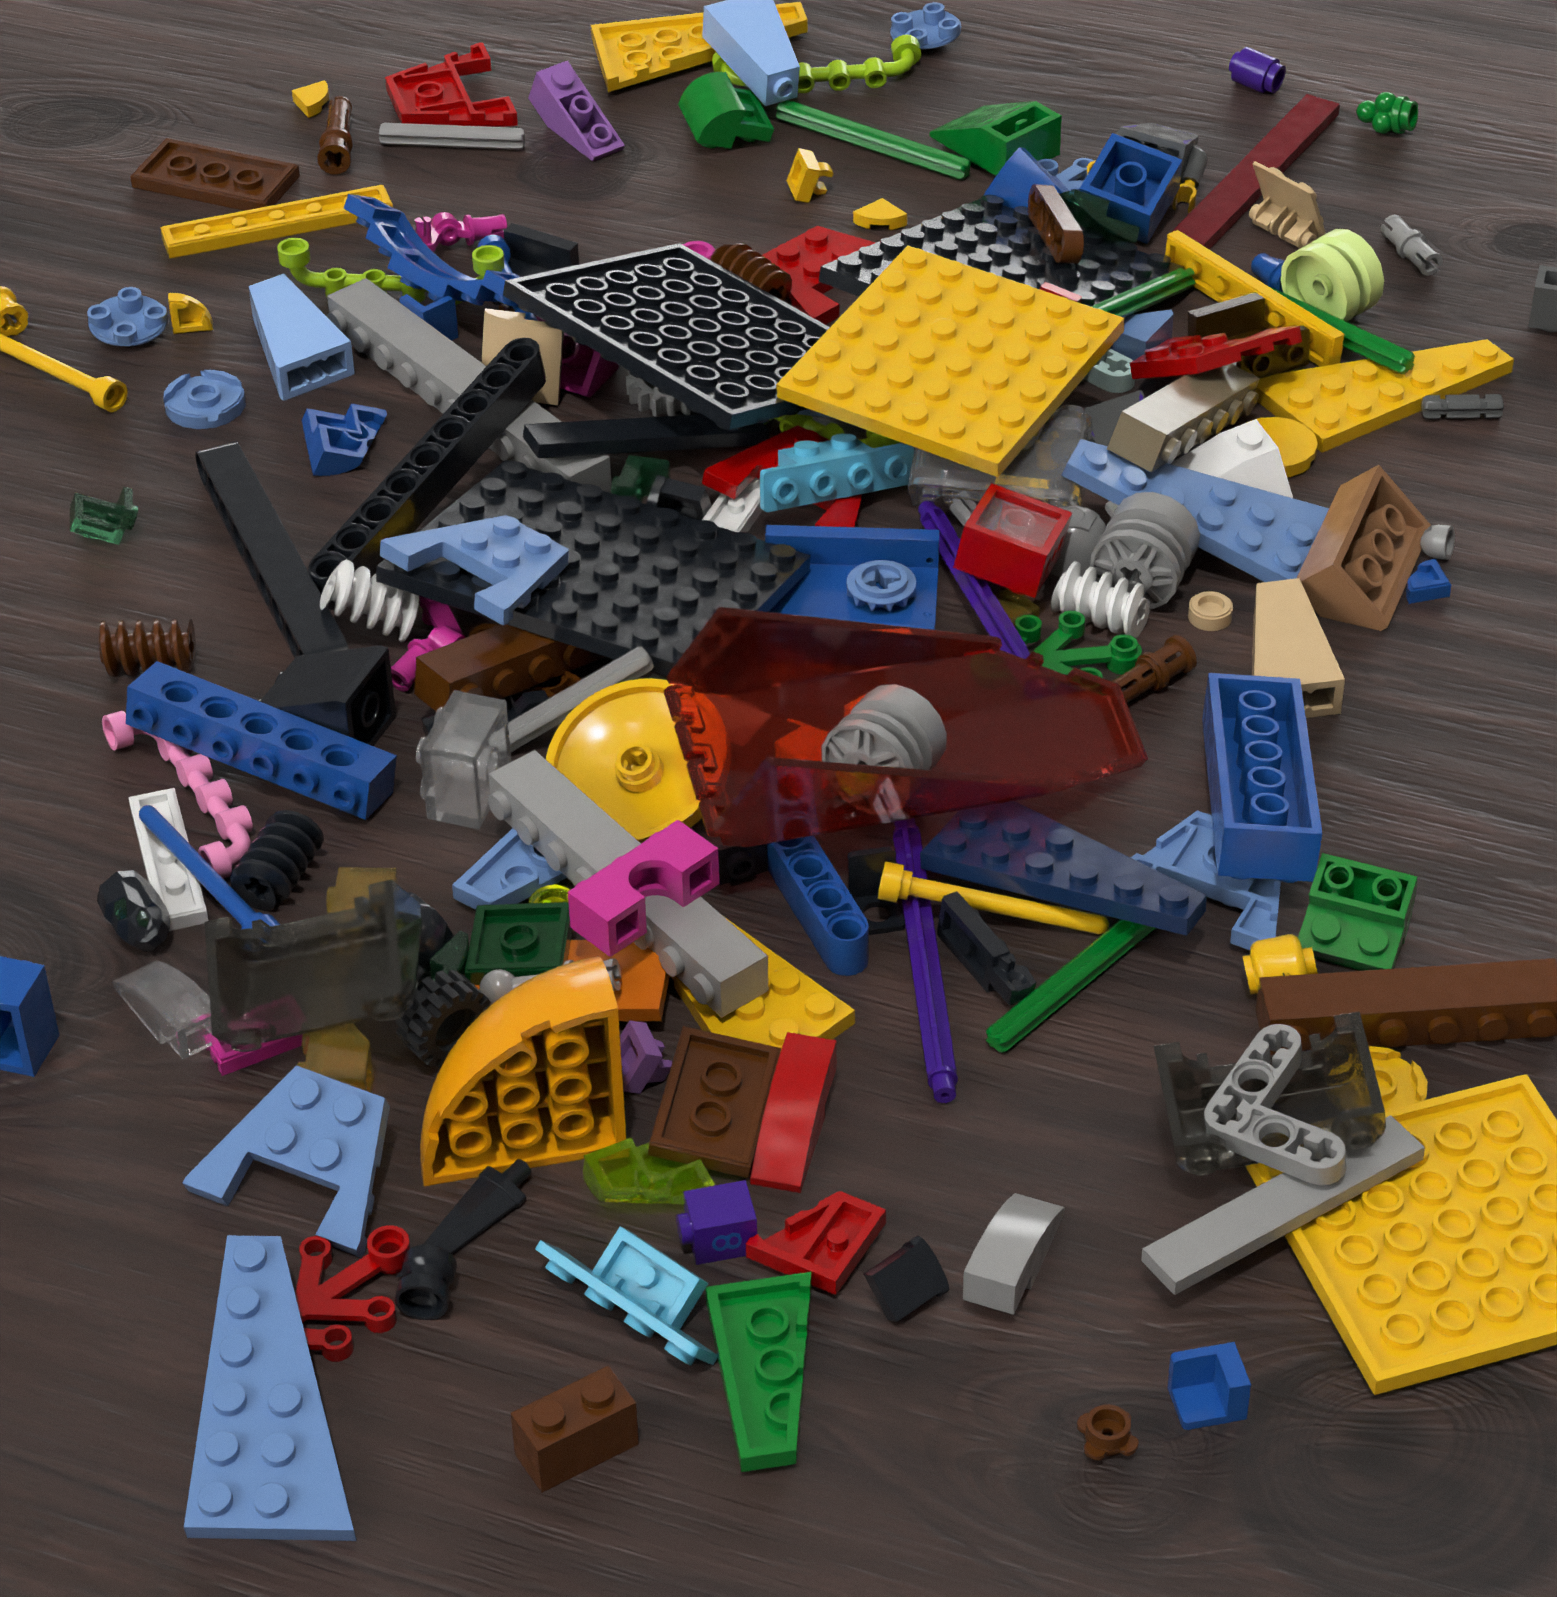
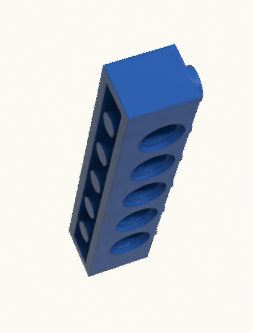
M158 661L127 686L126 724L364 820L393 793L397 755Z

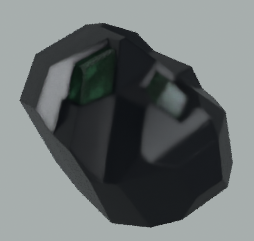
M128 870L115 872L100 885L97 896L99 907L104 917L112 924L116 933L126 943L139 950L148 952L155 950L167 939L170 929L169 912L149 881L136 871Z

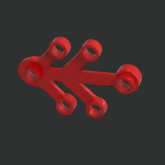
M393 1225L375 1229L367 1239L368 1254L321 1285L322 1272L331 1265L333 1260L331 1244L328 1239L320 1236H311L304 1239L299 1246L301 1267L295 1292L302 1323L306 1320L364 1321L366 1328L371 1332L384 1333L391 1330L396 1324L397 1317L395 1304L390 1298L385 1296H376L369 1300L339 1298L379 1272L383 1274H396L400 1272L407 1251L411 1249L407 1232ZM313 1252H322L317 1256L310 1255ZM379 1312L387 1313L386 1315L380 1317L373 1316L374 1314ZM335 1324L326 1327L324 1330L304 1328L309 1350H321L325 1359L332 1362H340L349 1358L353 1353L352 1333L348 1327ZM334 1341H343L339 1345H330Z

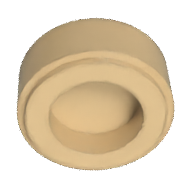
M1206 591L1196 594L1191 598L1188 619L1194 627L1204 631H1219L1230 625L1233 603L1227 596L1214 591Z

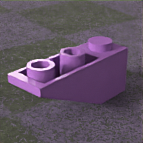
M568 61L536 72L528 99L548 128L592 162L624 149V143Z

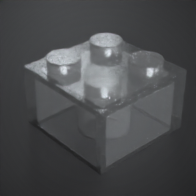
M454 690L446 705L439 707L433 727L427 737L423 736L420 739L416 751V761L418 764H421L423 777L420 785V796L425 799L427 819L480 829L490 811L488 796L490 795L489 773L512 762L506 700Z

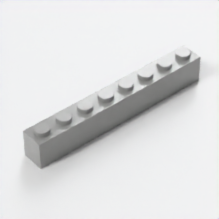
M535 750L489 773L490 795L488 796V804L494 816L499 820H505L517 831L520 839L526 845H532L545 857L549 866L555 871L560 870L573 882L574 886L611 864L617 857L625 855L641 844ZM652 895L645 897L647 933L635 940L634 943L642 950L649 947L659 956L660 963L666 973L672 977L676 976L691 990V993L699 1003L707 1004L722 1018L769 991L768 955L701 896L684 908L665 896Z

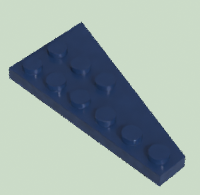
M983 785L920 852L921 869L1186 936L1206 912V894Z

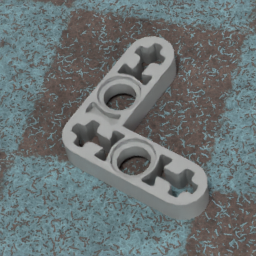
M1284 1024L1269 1025L1257 1033L1207 1104L1204 1111L1207 1137L1212 1143L1221 1148L1311 1184L1330 1185L1339 1181L1347 1169L1345 1144L1340 1137L1331 1132L1271 1109L1300 1067L1303 1057L1301 1036L1296 1029ZM1270 1050L1276 1051L1272 1057V1065H1270ZM1255 1078L1261 1079L1268 1084L1263 1090L1258 1092H1248L1240 1087L1244 1081ZM1235 1105L1238 1106V1107H1237V1120H1238V1122L1235 1121V1120H1231V1118H1232V1117L1234 1116V1114L1236 1113ZM1270 1133H1282L1289 1138L1284 1145L1279 1147L1266 1146L1261 1142V1139ZM1313 1158L1320 1160V1162L1313 1161Z

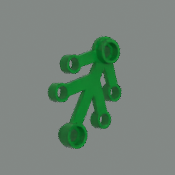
M1073 610L1060 614L1058 629L1030 653L1047 678L1050 696L1046 701L1052 700L1057 696L1058 681L1075 688L1078 694L1086 697L1102 687L1103 675L1098 669L1085 667L1077 671L1069 666L1105 663L1110 671L1119 675L1134 668L1138 657L1142 655V648L1138 644L1137 639L1131 635L1122 634L1115 636L1108 646L1062 650L1073 639H1078L1084 635L1085 616ZM1022 615L1016 619L1015 628L1026 645L1028 643H1035L1041 638L1042 622L1038 617ZM996 647L984 648L971 656L969 668L978 684L984 687L995 688L1009 682L1021 688L1008 668L1007 662L1002 658Z

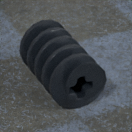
M283 810L272 814L267 819L265 826L259 831L256 839L250 844L248 851L242 856L240 863L235 866L230 876L231 887L249 906L262 911L271 910L277 902L288 899L292 888L297 885L300 876L305 873L308 863L313 861L316 851L323 845L324 835L318 824L308 816L296 811Z

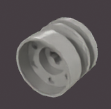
M1141 492L1124 498L1115 509L1106 526V530L1091 553L1090 566L1097 569L1096 582H1099L1102 575L1108 572L1113 576L1112 587L1116 586L1120 578L1128 579L1129 593H1131L1137 583L1143 584L1145 589L1143 598L1150 600V609L1166 604L1175 594L1180 581L1184 577L1185 570L1190 565L1198 549L1200 532L1197 522L1185 506L1166 495L1155 492Z
M880 685L868 692L853 707L851 713L845 716L828 733L822 744V764L828 779L840 794L854 804L870 810H889L900 804L907 797L908 793L917 786L919 780L924 778L940 761L946 750L947 732L941 716L927 699L914 690L900 685Z

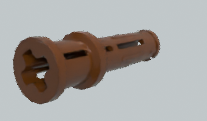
M336 96L334 98L335 102L331 99L328 105L329 113L326 130L320 136V149L317 155L320 168L329 174H341L349 168L351 163L350 152L353 147V140L349 133L352 103L344 96Z
M1173 635L1169 637L1162 648L1153 653L1146 652L1140 655L1134 668L1108 682L1086 698L1078 700L1075 703V712L1083 724L1091 727L1148 690H1162L1169 684V679L1179 673L1186 674L1195 669L1197 657L1194 649L1182 636ZM1180 652L1181 655L1177 657L1175 653ZM1123 688H1126V690H1124L1120 694L1116 695L1110 700L1108 699V697L1112 696L1116 692L1120 691Z

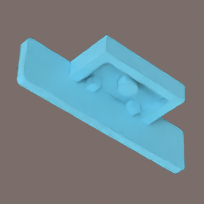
M836 434L831 437V440L819 443L815 441L796 442L792 448L778 450V467L761 470L760 507L765 512H773L910 485L914 481V447L899 443L871 448L852 434Z
M621 1226L593 1270L562 1249L542 1240L539 1241L535 1250L550 1259L545 1268L570 1284H573L576 1278L587 1284L588 1288L584 1293L585 1296L612 1311L616 1304L628 1312L624 1319L626 1324L649 1338L653 1336L655 1331L668 1340L664 1349L684 1363L692 1366L697 1358L714 1365L718 1358L717 1354L680 1330L708 1285V1282Z

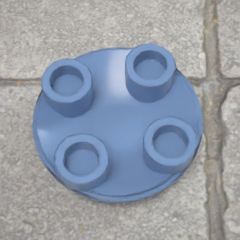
M938 2L926 4L923 10L910 13H896L891 18L890 34L892 39L894 40L898 36L905 34L912 35L918 39L920 49L944 46L955 40L961 33V22L953 14L946 12L944 5Z
M125 287L118 292V296L93 305L87 311L88 326L92 335L104 343L115 346H135L149 342L158 337L168 324L166 307L150 297L143 296L140 289L136 287Z

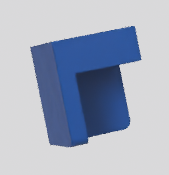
M408 294L399 298L402 305L451 341L458 338L455 299L446 296L423 306Z
M1235 1342L1171 1354L1167 1388L1183 1429L1191 1430L1247 1419L1251 1383Z

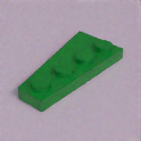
M811 1272L706 1287V1304L741 1472L797 1464L811 1297Z

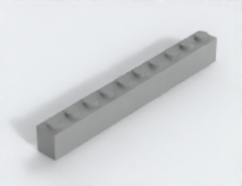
M367 278L327 296L329 307L327 318L351 341L355 349L364 353L376 362L381 369L388 371L400 380L405 387L413 390L427 404L434 406L443 414L486 367ZM532 399L489 447L503 461H519L527 467L538 471L558 473L564 479L583 485H596L606 492L612 491L610 457L606 454L537 458L523 438L524 424L561 421Z

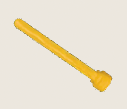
M0 333V351L90 393L94 404L108 412H116L124 405L128 391L123 382L110 376L96 379Z
M887 861L884 863L877 897L880 900L897 903L898 898L907 900L908 896L942 902L944 895L958 891L965 901L977 910L1094 934H1103L1109 928L1107 918L1102 915L912 877L913 872L904 870V865Z

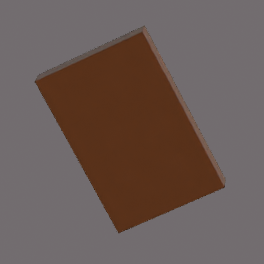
M683 1026L650 1139L648 1155L749 1178L781 1048Z

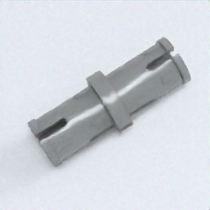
M1394 214L1384 220L1393 230L1391 231L1386 225L1382 224L1381 234L1396 246L1397 253L1403 259L1405 257L1419 268L1422 274L1427 276L1433 275L1439 270L1430 260L1432 259L1437 265L1441 266L1443 262L1442 256L1427 244L1426 237L1420 231L1412 230L1399 215Z

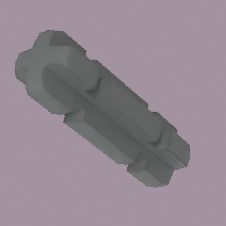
M1479 394L1445 395V399H1440V395H1425L1421 403L1422 416L1426 420L1440 419L1441 415H1445V419H1479L1480 415H1484V419H1499L1502 417L1504 409L1503 398L1500 394H1485L1484 398H1479Z

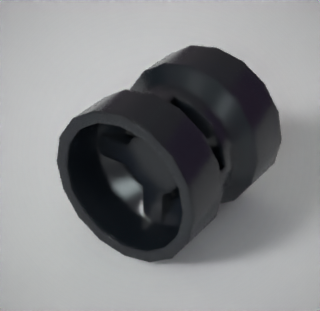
M428 1244L417 1245L407 1251L402 1265L403 1278L397 1286L395 1295L396 1306L401 1312L418 1320L438 1319L445 1314L451 1296L449 1286L454 1281L457 1269L454 1256L442 1247Z

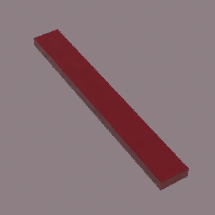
M1306 94L1171 232L1179 230L1210 249L1262 195L1253 163L1256 161L1268 168H1277L1284 173L1339 115L1340 104Z

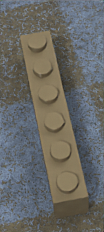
M1233 364L1199 374L1185 375L1123 410L1107 450L1149 472L1155 471L1166 463L1171 464L1177 456L1182 453L1187 454L1193 446L1198 443L1203 444L1211 435L1219 434L1224 427L1229 424L1234 425L1244 415L1248 416L1259 398V394L1255 390L1260 378Z

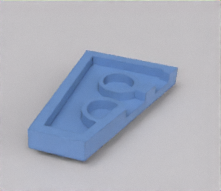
M512 828L452 884L453 899L473 909H476L477 905L518 904L567 877L560 870H553L545 857L532 845H526L520 839L517 831Z

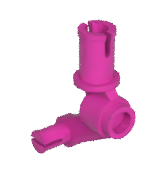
M447 212L438 213L432 219L429 217L415 218L416 233L432 252L436 250L439 243L445 246L454 245L461 237L465 238L469 246L473 245L474 241H480L488 235H498L504 239L503 229L507 228L504 214L472 218L468 214L464 216L463 222L457 221L454 215Z
M419 596V604L423 608L422 621L427 625L434 626V629L430 632L427 639L411 640L408 644V651L391 666L393 687L397 690L406 692L415 682L417 656L465 638L448 605Z

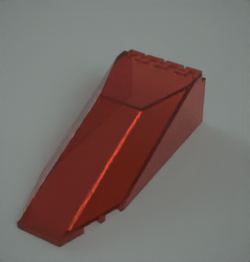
M718 607L666 676L668 683L674 685L668 686L663 691L671 719L676 723L674 729L685 761H688L686 768L695 797L700 801L698 807L707 835L710 837H720L722 845L750 847L1045 796L1139 768L1148 760V757L1119 684L1075 667L1068 675L1041 666L1044 663L1043 655L1034 651L1026 659L1000 650L1002 647L1001 639L995 636ZM880 685H900L914 690L927 699L941 716L947 732L946 750L932 770L822 761V744L828 733L845 716L851 713L853 707L868 692Z

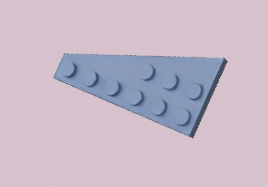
M1080 439L1061 474L1063 477L1117 505L1124 498L1141 492H1155L1173 498L1185 506L1195 518L1200 532L1199 548L1263 582L1297 578L1329 508L1166 463L1155 471L1149 472L1107 450L1108 446Z
M227 1235L184 1522L187 1538L356 1541L281 1236Z

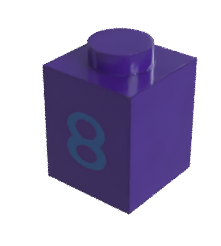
M746 1180L684 1191L685 1213L676 1214L677 1229L681 1245H691L695 1264L700 1265L746 1256V1242L749 1238L757 1235V1218Z

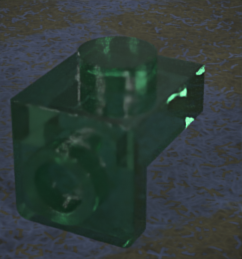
M629 455L621 475L613 478L611 493L619 496L635 497L642 503L644 496H649L657 475L670 478V462L664 459Z
M124 486L116 504L75 492L70 504L69 531L78 533L86 538H96L119 545L125 529L132 530L137 519L138 506L133 505V489Z

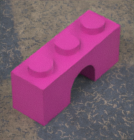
M676 820L568 891L570 928L609 957L613 956L647 933L645 897L652 895L665 896L684 908L720 884L718 848L681 821Z

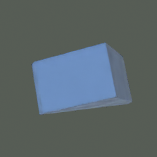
M1172 310L1134 314L1124 318V332L1110 349L1134 361L1145 354V350L1154 348L1167 339L1172 338L1174 315Z

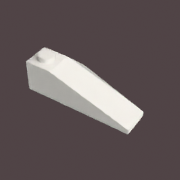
M1257 419L1219 433L1171 463L1172 465L1293 498L1279 448ZM1111 501L1106 503L1105 510L1110 517H1112L1118 505Z

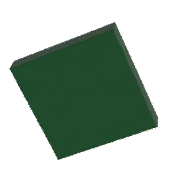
M568 902L477 905L465 967V977L472 984L480 985L483 977L496 969L506 970L515 977L541 974L564 965L565 961L568 960L572 936Z

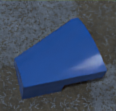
M1019 147L1009 158L984 194L1001 197L1004 200L1003 205L1013 209L1018 206L1028 207L1031 186L1033 184L1053 185L1071 213L1076 209L1079 202L1056 176L1050 175L1022 147Z
M351 403L346 415L307 408L301 421L313 476L338 475L360 466L387 416L386 410Z

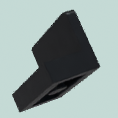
M511 223L504 229V240L511 253L508 264L512 272L520 277L579 265L577 242Z

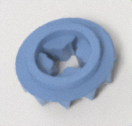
M874 560L860 564L849 573L846 581L847 596L854 598L856 606L869 605L871 611L879 607L885 608L890 612L893 605L904 607L909 598L915 597L916 577L914 573L906 566L888 560ZM876 582H879L880 586H883L884 589L876 586Z

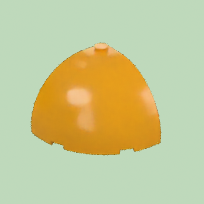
M601 957L582 959L558 966L527 980L495 1001L461 1035L448 1053L438 1072L424 1112L420 1143L423 1186L477 1178L487 1166H491L500 1173H503L517 1159L526 1162L530 1168L627 1152L618 1006L609 974Z

